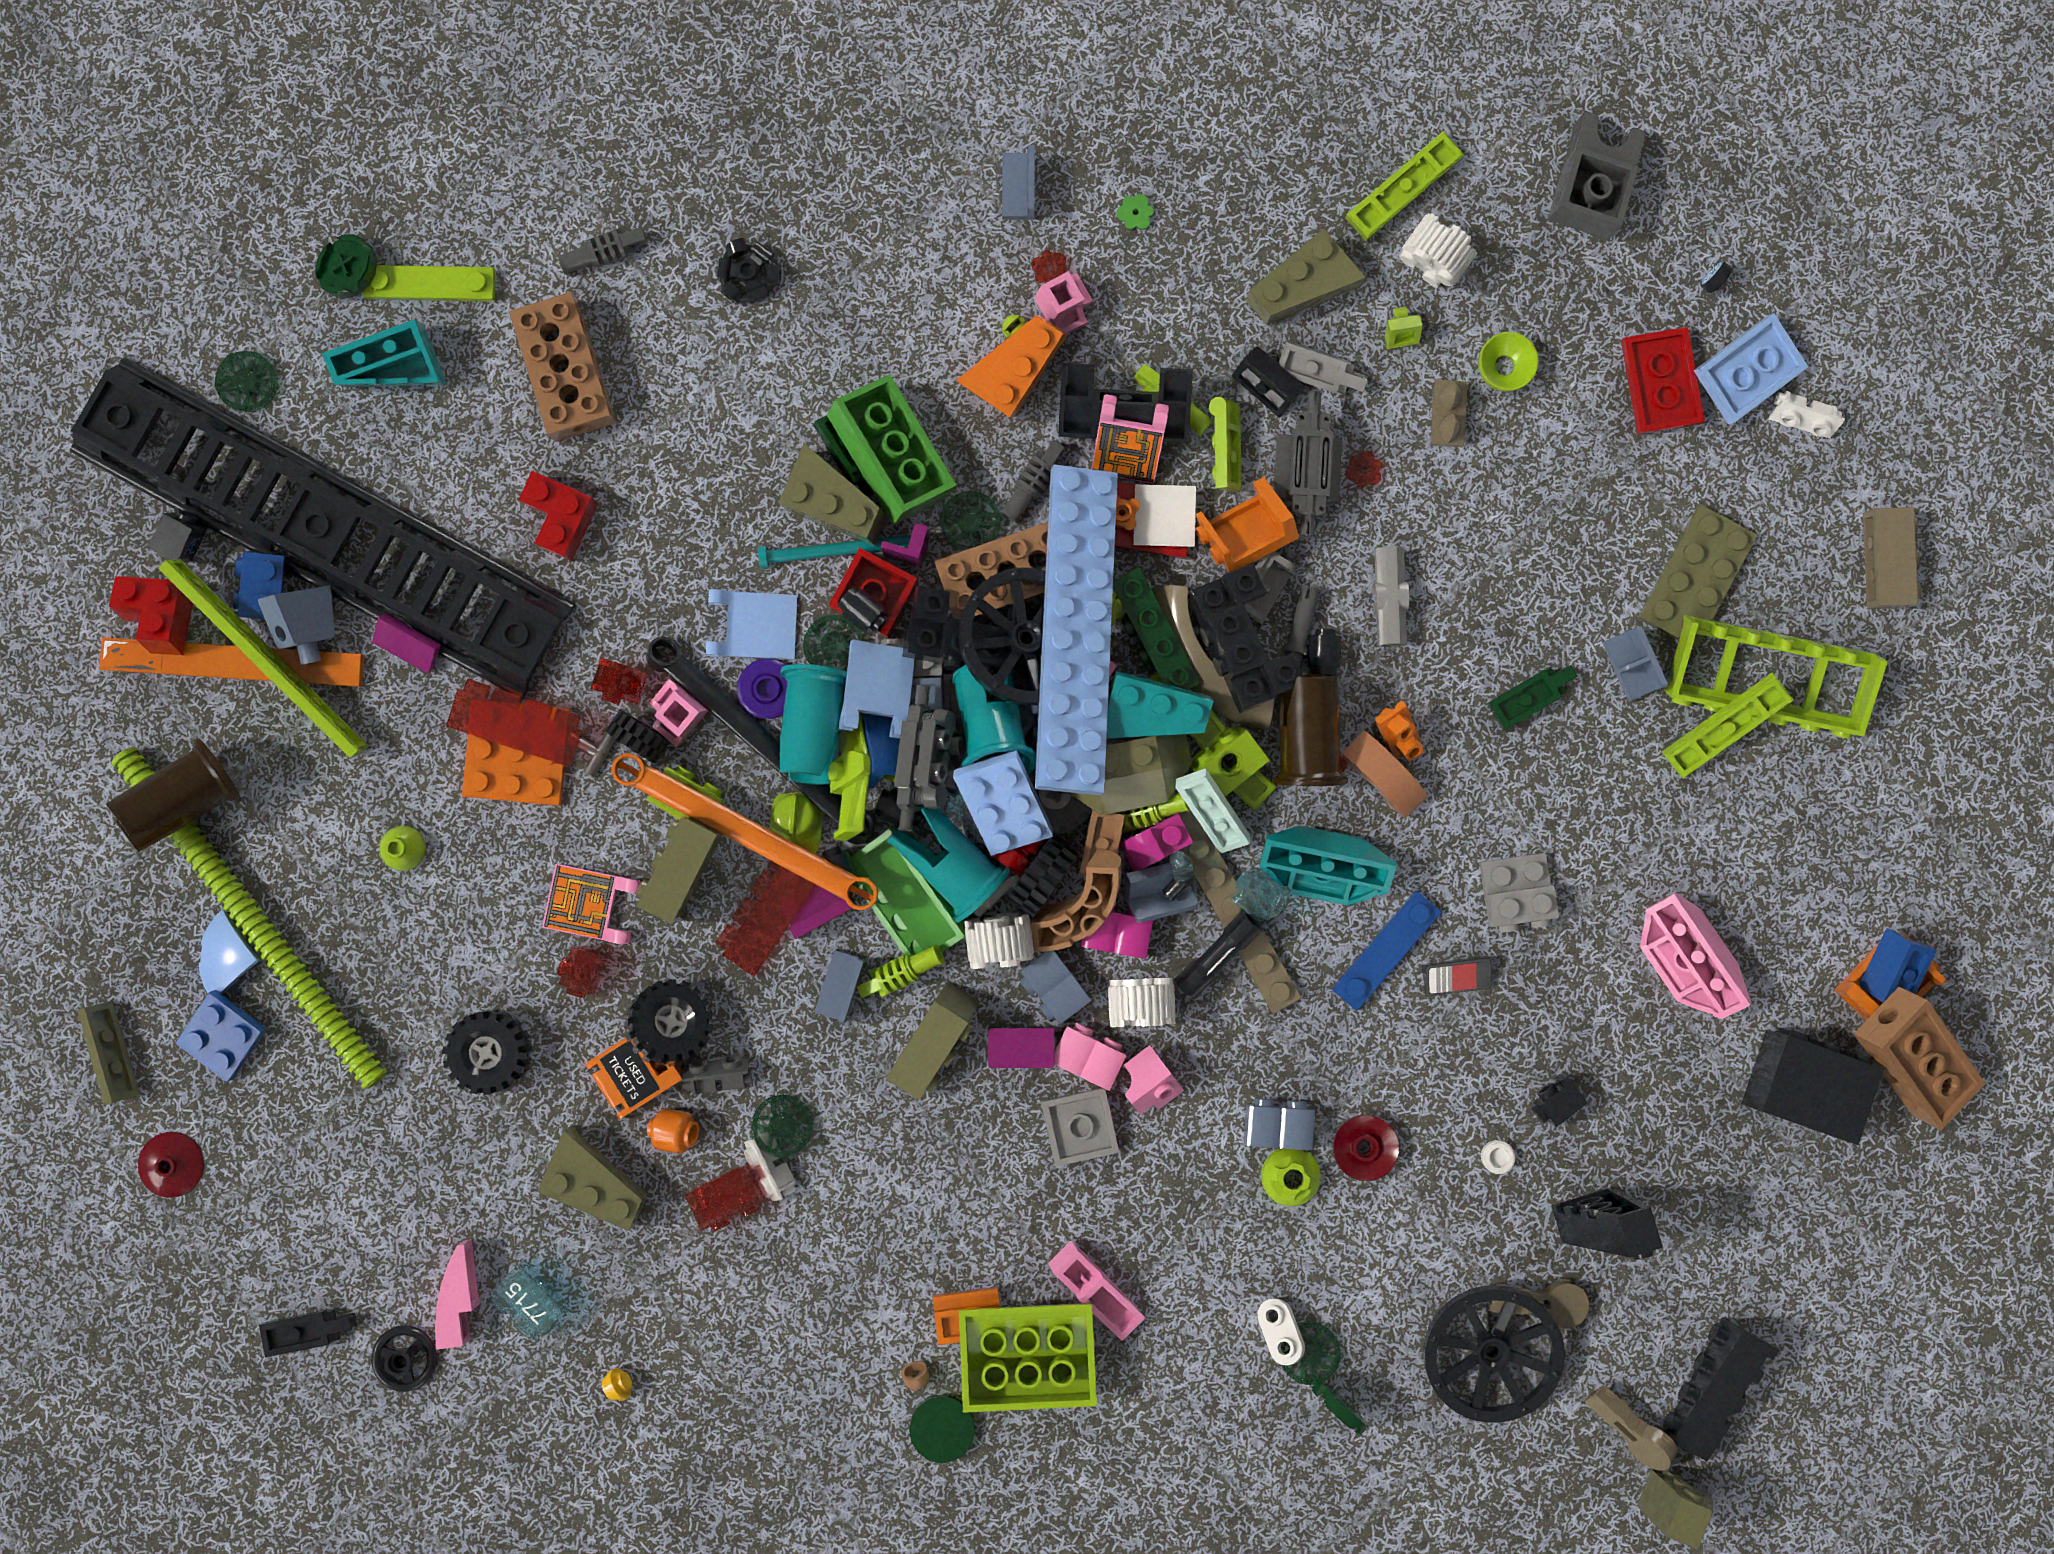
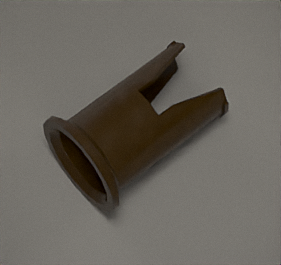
M1303 674L1304 677H1296L1293 690L1281 696L1280 771L1277 773V776L1272 777V783L1286 786H1335L1348 783V777L1343 776L1340 772V706L1337 676L1324 677L1323 674Z
M200 738L193 740L194 746L191 752L140 781L106 804L117 818L115 822L138 852L171 835L226 800L234 801L235 803L242 801L232 780Z

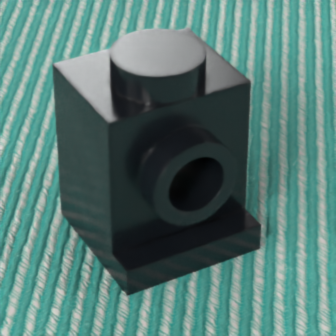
M1562 1074L1555 1077L1558 1084L1550 1083L1543 1087L1537 1093L1539 1099L1533 1102L1534 1106L1531 1110L1543 1124L1548 1121L1549 1124L1558 1127L1588 1103L1571 1080Z

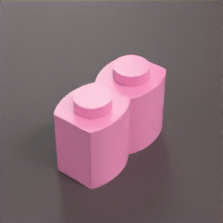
M1078 1022L1075 1023L1074 1027L1067 1024L1054 1052V1064L1110 1091L1127 1055L1126 1052L1121 1050L1123 1044L1109 1037H1105L1104 1041H1101L1092 1036L1094 1030Z

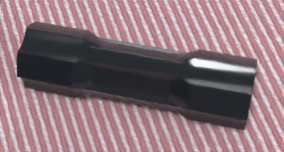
M1242 910L1224 928L1222 935L1200 958L1191 961L1174 981L1186 995L1195 999L1213 981L1215 974L1238 951L1246 948L1263 931L1262 927L1251 914Z

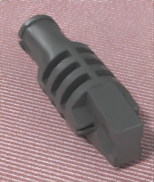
M623 226L588 239L584 243V247L562 255L559 254L557 257L564 274L567 275L589 265L598 268L635 254L633 251L634 247L647 243L648 240L642 227L626 232Z
M1054 440L1045 453L1040 450L1035 452L1016 480V485L1014 486L1016 490L1005 507L1000 511L1002 515L1017 524L1031 501H1036L1041 497L1050 484L1052 466L1060 465L1055 461L1065 448L1063 445Z

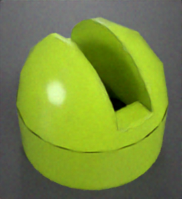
M1016 314L1006 317L1002 323L1004 337L1006 339L1007 337L1009 338L1027 323L1026 320ZM1019 320L1021 323L1009 333L1007 329Z

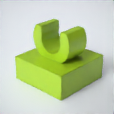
M1406 306L1393 308L1394 318L1387 321L1385 332L1387 349L1419 344L1423 326L1420 315L1409 316Z

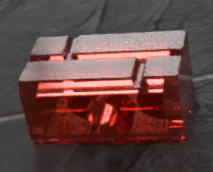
M748 1162L685 1194V1199L694 1214L700 1230L703 1231L710 1227L712 1232L729 1225L730 1221L728 1218L740 1213L743 1218L760 1209L758 1203L762 1202L765 1198Z

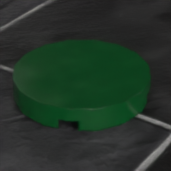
M344 234L336 237L339 240L333 244L329 242L323 247L315 267L316 278L319 279L321 288L338 299L351 298L365 290L375 276L377 267L376 253L372 246L354 234Z
M1319 1379L1312 1386V1391L1316 1397L1322 1394V1397L1325 1399V1406L1349 1429H1355L1357 1435H1362L1369 1427L1367 1421L1325 1381Z
M930 1396L919 1403L912 1414L909 1427L911 1443L917 1452L929 1461L937 1463L955 1461L967 1452L973 1442L975 1433L973 1414L971 1412L963 1413V1401L955 1396Z

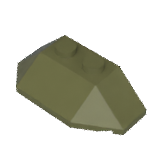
M1186 734L1159 735L1106 746L1104 793L1102 795L1066 793L1101 815L1168 802L1176 789V779L1184 776L1192 764Z

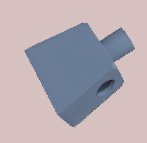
M330 585L280 593L258 599L263 616L279 649L297 646L301 665L321 661L317 642L332 639L335 636Z

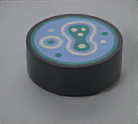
M1724 260L1720 261L1710 270L1700 286L1708 293L1715 292L1732 273V267Z

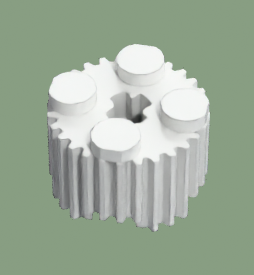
M1428 213L1403 245V250L1399 257L1406 265L1412 268L1416 266L1424 272L1423 280L1433 287L1438 288L1441 283L1453 286L1478 253L1468 245L1471 242V236L1467 235L1459 226L1453 224L1449 228L1444 224L1441 225L1437 221L1439 219L1438 216Z
M1010 912L985 918L984 922H980V917L965 920L968 960L972 969L986 968L990 966V963L1000 962V967H1011L1020 965V961L1034 959L1029 915L1023 914L1019 916L1018 912Z
M1172 978L1109 980L1110 1027L1176 1024L1175 993Z

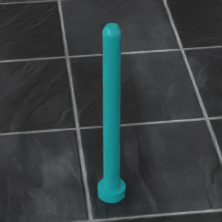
M911 535L878 538L875 546L861 540L768 551L766 546L757 547L760 569H768L769 563L856 554L859 547L867 552L882 551V541L908 548Z

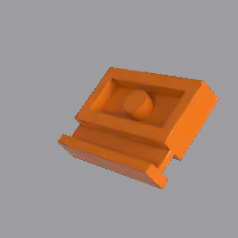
M998 1286L934 1294L932 1300L938 1345L960 1343L959 1309L1000 1307Z

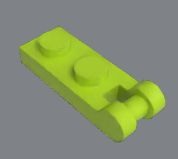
M1215 397L1209 403V411L1215 416V433L1212 436V445L1215 450V465L1212 475L1215 488L1225 491H1242L1240 406L1234 401Z

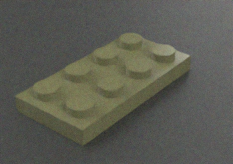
M1698 505L1637 619L1678 641L1683 628L1684 615L1713 620L1758 535L1704 505ZM1696 634L1692 646L1693 649L1698 648L1704 635Z

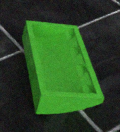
M896 825L851 857L859 877L868 878L876 884L879 896L877 902L871 908L903 954L913 956L935 944L940 948L941 952H944L966 936L965 919L957 923L953 919L955 914L953 912L954 908L891 843L886 842L895 829L898 830L899 826ZM857 882L860 889L874 895L873 890L867 883Z

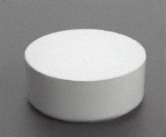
M1493 1140L1483 1147L1481 1161L1490 1172L1504 1174L1514 1166L1515 1152L1506 1142Z

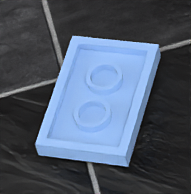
M1773 313L1767 315L1696 368L1694 372L1726 422L1731 424L1738 421L1807 369L1808 365Z
M1017 750L954 770L953 778L991 856L1053 837L1051 823Z

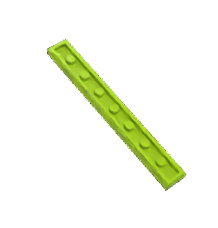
M181 559L165 560L158 569L349 758L360 755L368 748V744L240 617H237Z

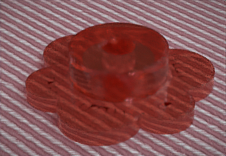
M1045 250L1042 252L1041 257L1034 258L1031 263L1032 270L1036 272L1035 279L1039 283H1047L1068 272L1065 267L1066 257L1060 252L1053 254L1050 250ZM1052 267L1053 270L1048 271L1047 268Z
M1366 450L1361 452L1359 456L1353 455L1350 457V466L1345 472L1348 480L1356 481V485L1359 488H1364L1367 484L1376 485L1380 482L1381 474L1379 471L1382 468V463L1379 460H1375V456L1371 451ZM1364 467L1367 471L1362 472L1361 468Z

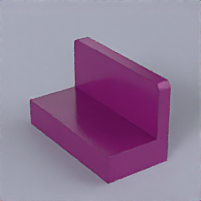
M915 523L908 548L882 541L881 550L884 557L922 567L931 537L928 526Z
M816 884L780 904L791 925L789 929L794 939L802 937L853 909L844 899L834 896L833 893Z
M988 1028L989 1068H1053L1054 1028Z

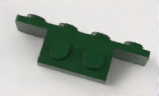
M1136 568L1113 580V589L1125 610L1123 613L1125 620L1121 621L1128 637L1132 638L1135 636L1141 647L1136 652L1144 667L1150 665L1152 670H1156L1164 684L1187 690L1198 685L1199 679L1142 570Z

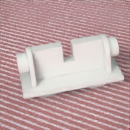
M1789 391L1784 393L1778 392L1774 400V404L1778 406L1769 416V420L1779 422L1786 427H1795L1811 432L1815 436L1831 438L1845 421V418L1841 417L1842 412L1837 410V406L1813 400L1810 407H1807V398L1792 394Z
M765 1131L756 1136L758 1143L754 1139L744 1142L747 1148L744 1150V1155L748 1164L752 1168L756 1167L761 1177L758 1180V1184L766 1198L770 1197L772 1201H778L783 1199L781 1191L784 1196L796 1191L794 1186L796 1181L786 1162L776 1167L774 1166L773 1161L783 1155L774 1135L770 1136L768 1131Z

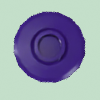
M760 659L752 662L742 671L737 682V695L741 705L749 714L760 719H774L783 715L787 681L781 676L780 671L781 667L785 666L784 663L775 659Z

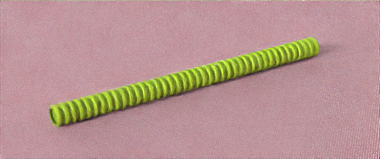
M130 747L121 751L113 758L111 763L114 768H119L118 774L125 776L124 781L126 784H131L130 788L155 773V771H151L152 767L149 763H144L146 760L144 756L138 755L140 751L137 747ZM192 821L167 836L170 840H175L173 845L176 848H181L180 854L187 856V863L193 864L192 869L194 872H199L198 877L201 880H206L204 885L207 888H212L211 894L218 896V903L224 904L223 909L225 912L231 913L229 917L232 920H237L235 925L238 928H243L242 934L244 936L250 937L248 939L249 943L256 945L254 949L256 952L262 953L260 956L262 960H268L267 966L275 969L273 974L281 977L279 982L282 985H287L286 991L293 993V1000H299L298 1006L301 1009L305 1008L304 1014L307 1017H312L310 1022L313 1025L317 1024L319 1026L317 1031L325 1034L323 1036L324 1040H330L331 1044L329 1046L331 1049L336 1048V1055L343 1057L342 1063L344 1065L348 1064L350 1066L348 1071L356 1074L354 1078L356 1081L362 1082V1089H369L381 1081L388 1072L386 1068L381 1069V1062L374 1060L375 1054L367 1051L369 1046L361 1043L362 1037H356L355 1028L350 1029V1022L343 1020L344 1014L336 1011L337 1005L330 1003L331 997L324 995L325 990L323 987H318L319 982L317 979L312 980L313 974L310 971H305L306 965L299 963L300 957L293 955L294 950L292 947H287L288 942L286 939L281 940L282 934L279 931H274L275 925L268 923L269 917L262 915V908H256L257 902L255 899L250 900L251 894L248 891H243L244 885L237 883L238 877L231 875V868H225L226 862L224 859L219 860L220 854L217 851H212L213 845L206 843V836L200 835L201 830L199 827H194L195 822Z

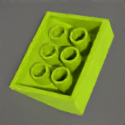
M1092 1303L959 1309L963 1413L1097 1406Z

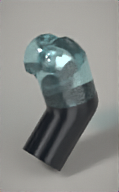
M1176 851L1170 856L1169 862L1172 865L1173 879L1162 889L1164 895L1171 901H1175L1194 880L1192 861L1182 851Z

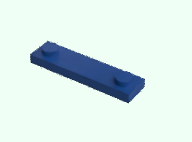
M1414 891L1334 984L1331 990L1355 1011H1358L1440 915L1441 911L1418 891Z

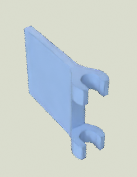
M709 589V605H728L726 643L707 641V656L795 659L797 595Z
M852 639L850 641L845 695L839 720V729L853 731V728L857 729L859 712L893 717L890 726V737L900 739L902 721H907L915 659L902 657L903 648Z

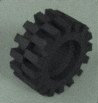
M621 709L605 730V732L621 742V744L654 764L669 744V741Z

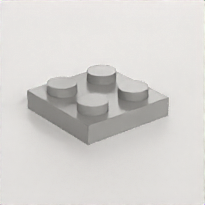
M1101 1087L1041 1101L1055 1167L1119 1153L1106 1089Z

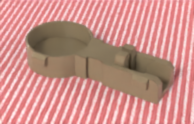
M1559 1278L1558 1281L1552 1282L1545 1289H1537V1291L1512 1287L1533 1296L1543 1305L1544 1300H1550L1549 1308L1546 1309L1550 1312L1559 1328L1576 1327L1585 1320L1588 1314V1297L1579 1286L1571 1282L1570 1278ZM1496 1284V1285H1499V1286H1507V1287H1508V1285H1506V1284ZM1492 1301V1304H1488V1309L1499 1313L1504 1301ZM1517 1304L1513 1311V1314L1529 1315V1313H1532Z
M1601 1386L1597 1391L1589 1393L1584 1402L1622 1435L1628 1442L1631 1453L1641 1463L1660 1471L1667 1470L1678 1453L1675 1442L1665 1432L1648 1425L1637 1417L1633 1410L1627 1406L1628 1402L1624 1398L1620 1399L1607 1386Z

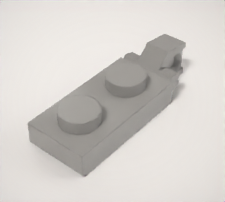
M1286 340L1278 363L1296 380L1334 393H1345L1347 387L1363 392L1368 381V376L1353 371L1355 364L1348 362V360Z

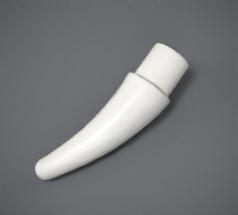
M1014 875L1004 880L995 892L973 913L981 917L988 909H991L999 898L1019 881V876Z

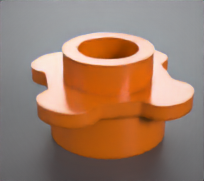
M1117 495L1116 527L1125 528L1128 531L1136 527L1135 514L1140 508V504L1136 499L1124 500L1120 499ZM1124 510L1125 515L1121 516L1119 511Z

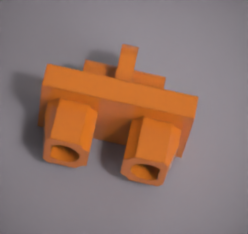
M1402 700L1397 703L1395 709L1385 708L1375 718L1376 726L1383 737L1388 751L1396 759L1402 755L1408 762H1411L1424 752L1409 709Z

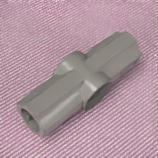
M1385 546L1375 548V583H1373L1372 594H1375L1376 603L1372 604L1377 617V646L1407 645L1406 611L1409 608V586L1405 582L1404 547Z

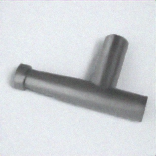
M572 732L567 739V743L591 757L583 772L595 777L616 739L606 732L597 746Z

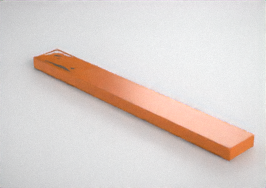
M102 637L99 670L271 681L237 646L185 643L182 656L151 654L136 639ZM271 648L306 684L362 687L363 654L319 651L321 661L301 665L298 650Z

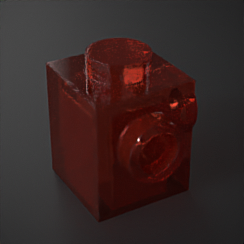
M601 658L590 689L601 692L602 700L616 705H620L621 699L638 704L648 673Z
M580 946L571 947L568 957L564 956L558 967L557 975L561 976L559 985L567 987L566 993L576 997L585 998L586 994H595L608 956Z

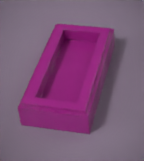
M385 613L378 618L372 640L373 644L427 674L435 667L441 646L440 643Z

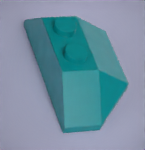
M1298 825L1266 837L1259 867L1264 872L1266 871L1272 881L1284 893L1349 906L1368 900L1378 894L1381 896L1389 893L1397 862L1364 838Z

